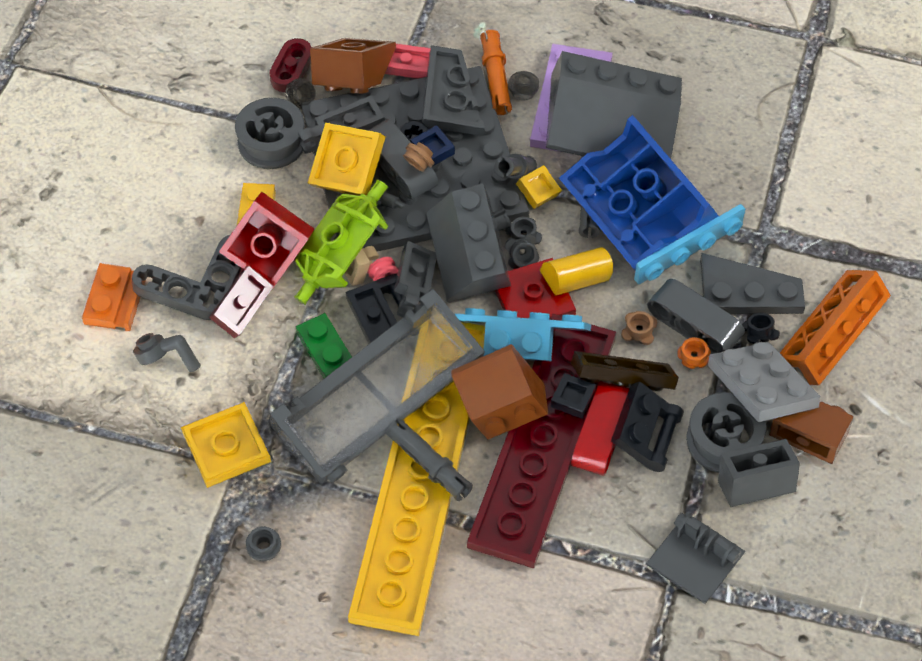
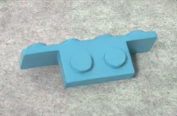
M739 204L639 261L636 264L634 280L637 284H641L646 280L652 281L672 265H681L690 255L700 249L707 250L721 237L735 234L743 225L745 207Z
M465 308V314H455L460 322L485 324L483 347L485 353L483 356L512 344L526 360L551 361L554 329L591 331V324L582 322V316L562 315V321L549 320L550 314L530 312L529 318H517V312L497 310V316H486L484 309Z

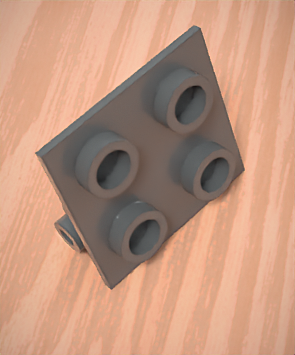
M687 512L686 514L680 513L674 522L675 528L647 561L646 565L706 604L744 555L745 550L711 529L708 525L694 518L691 514Z

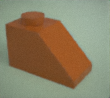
M820 402L819 408L774 418L769 436L778 440L787 439L791 446L833 464L849 433L854 416L848 414L839 406H831Z

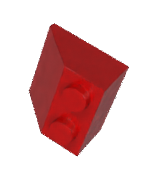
M261 191L219 250V253L242 269L250 266L272 284L274 288L308 241L314 228Z

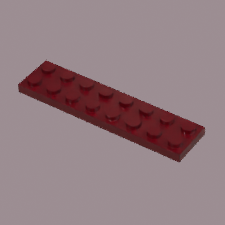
M552 314L550 320L562 321V316ZM591 325V331L554 329L551 361L535 360L532 367L545 384L548 414L508 431L468 537V549L533 569L535 568L571 466L577 440L591 405L590 402L583 419L552 408L551 399L564 373L581 379L571 364L574 351L610 356L616 339V331Z

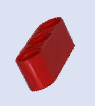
M600 380L577 440L571 466L605 476L616 447L611 442L630 388Z

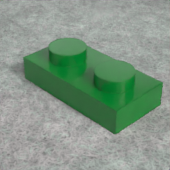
M326 313L295 326L298 337L323 379L352 358Z

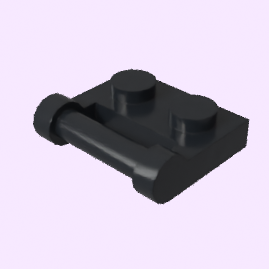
M397 274L389 275L346 292V299L368 344L397 323L383 295L385 293L392 294L399 307L403 295L394 291ZM421 328L410 335V337L419 336Z
M640 381L631 384L611 442L648 469L655 472H663L668 461L665 456L676 424L681 422L684 410L678 405L669 404ZM658 416H660L664 420L652 452L648 449V445Z

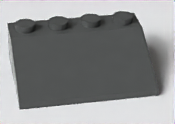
M562 51L551 75L546 148L585 156L590 152L602 151L623 134L627 119L633 115L671 159L681 106L682 78Z

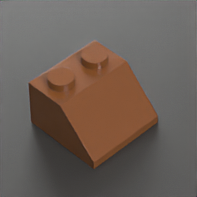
M341 38L310 48L312 85L324 86L326 91H339L343 88H350L351 93L369 92L370 87L381 84L396 49V42Z
M512 344L451 370L452 378L470 420L487 440L548 414L545 384Z

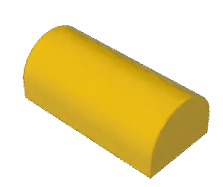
M599 247L542 264L540 272L556 296L609 281L613 274V262L609 252L605 248Z

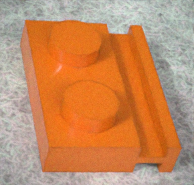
M99 263L82 315L84 325L111 329L121 327L125 328V331L131 330L141 297L133 291L132 275L134 271L130 267Z

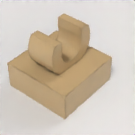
M374 246L361 249L346 270L345 275L351 286L363 284L369 266L373 263L372 260L379 258Z

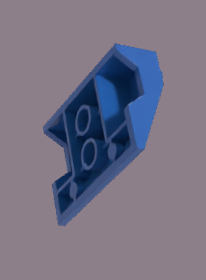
M633 115L627 119L623 134L602 151L587 153L559 177L634 270L639 261L719 216Z

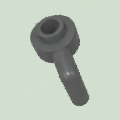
M148 333L136 341V347L133 350L135 357L141 365L154 363L168 351L176 349L189 372H194L201 366L182 335H175L164 339L160 334Z

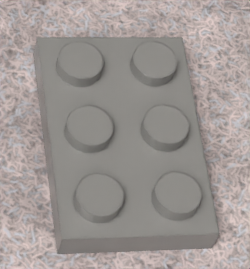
M769 341L737 349H728L724 352L709 355L708 366L757 422L819 408L821 396Z

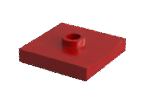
M553 258L508 271L511 286L495 290L503 310L517 312V318H529L530 312L550 314L549 320L552 314L559 316L576 315V308L569 293L555 296L540 272L542 264L552 261Z

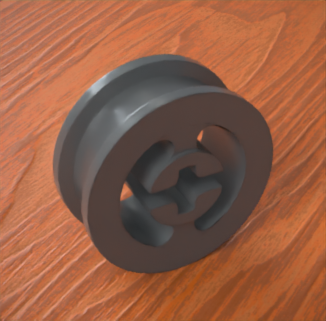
M263 98L249 103L238 114L235 121L238 149L241 156L251 165L264 169L281 168L296 161L303 153V149L300 146L302 140L298 132L304 129V118L299 108L293 103L281 98Z
M721 392L709 395L699 401L691 413L686 434L689 452L700 465L719 473L721 453L761 445L766 433V422H757L733 393ZM706 423H712L709 438H707L702 428ZM743 428L749 436V440L746 443H740Z

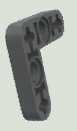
M230 235L225 236L219 242L201 282L146 264L137 267L133 272V291L142 298L204 320H211L209 318L242 270L234 262L231 261V264L227 262V257L219 253V250ZM223 271L230 276V279L225 283H218L211 276L215 272ZM147 277L152 278V282H149L147 286L142 285V281H145ZM162 282H165L163 292H160L159 287H162ZM180 286L187 291V294L182 298H174L168 291L173 287ZM211 291L215 293L214 304H211L209 308L204 307L203 303L208 301Z

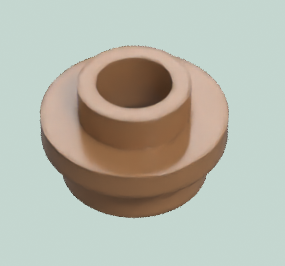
M418 142L416 145L409 143L406 146L407 151L403 157L414 168L424 172L427 167L431 168L434 165V161L431 158L433 153L424 144Z

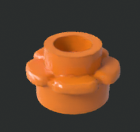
M697 337L685 340L677 352L683 366L689 369L705 367L709 363L708 356L711 354L707 343Z

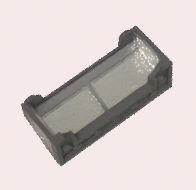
M434 289L423 295L419 299L421 303L413 310H408L404 318L300 398L298 396L292 400V408L290 406L286 407L283 403L270 413V427L321 485L328 479L331 483H334L348 471L345 466L386 435V430L393 421L396 422L398 418L405 420L454 381L451 370L483 357L485 353L483 348Z

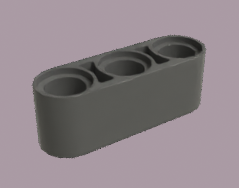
M390 119L367 130L378 132L385 136L377 165L407 200L411 201L438 185V178L432 167H427L424 172H421L405 160L403 155L407 151L406 146L411 142Z
M668 279L647 303V307L654 317L687 339L692 337L703 339L707 343L711 354L732 349L745 334V329L738 319L676 279Z

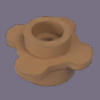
M643 311L631 312L625 316L627 324L626 328L621 332V336L625 341H641L644 345H649L654 341L652 332L658 323L655 317Z

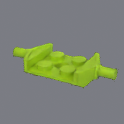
M377 179L367 196L364 194L360 196L341 194L337 197L295 257V262L304 274L302 278L306 281L294 296L296 300L306 305L312 294L319 287L342 288L348 285V282L342 276L377 226L384 230L388 228V224L376 207L378 205L377 202L386 189H388L385 183ZM335 233H340L337 239L331 241Z

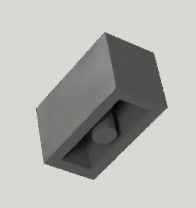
M787 439L721 453L718 483L730 507L794 493L797 490L800 462Z

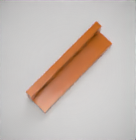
M847 270L780 351V354L792 367H799L809 385L819 386L891 296L878 272ZM852 282H857L855 285L849 287ZM803 349L799 355H794L795 352Z

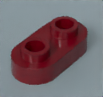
M294 38L284 43L269 72L270 82L275 90L291 92L299 87L311 64L310 48L312 47L308 41Z

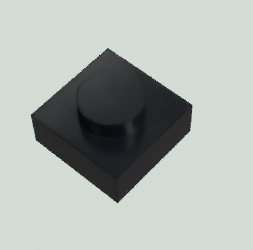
M564 373L551 399V407L583 419L595 394L596 385Z

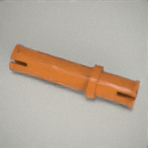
M486 30L488 39H486L484 32L480 35L484 53L482 65L487 70L492 107L496 110L497 115H505V106L507 112L512 110L504 66L506 64V55L501 50L500 33L496 30Z

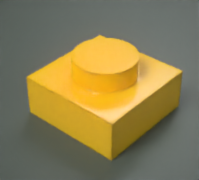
M544 165L519 178L516 183L533 209L557 197L562 191Z

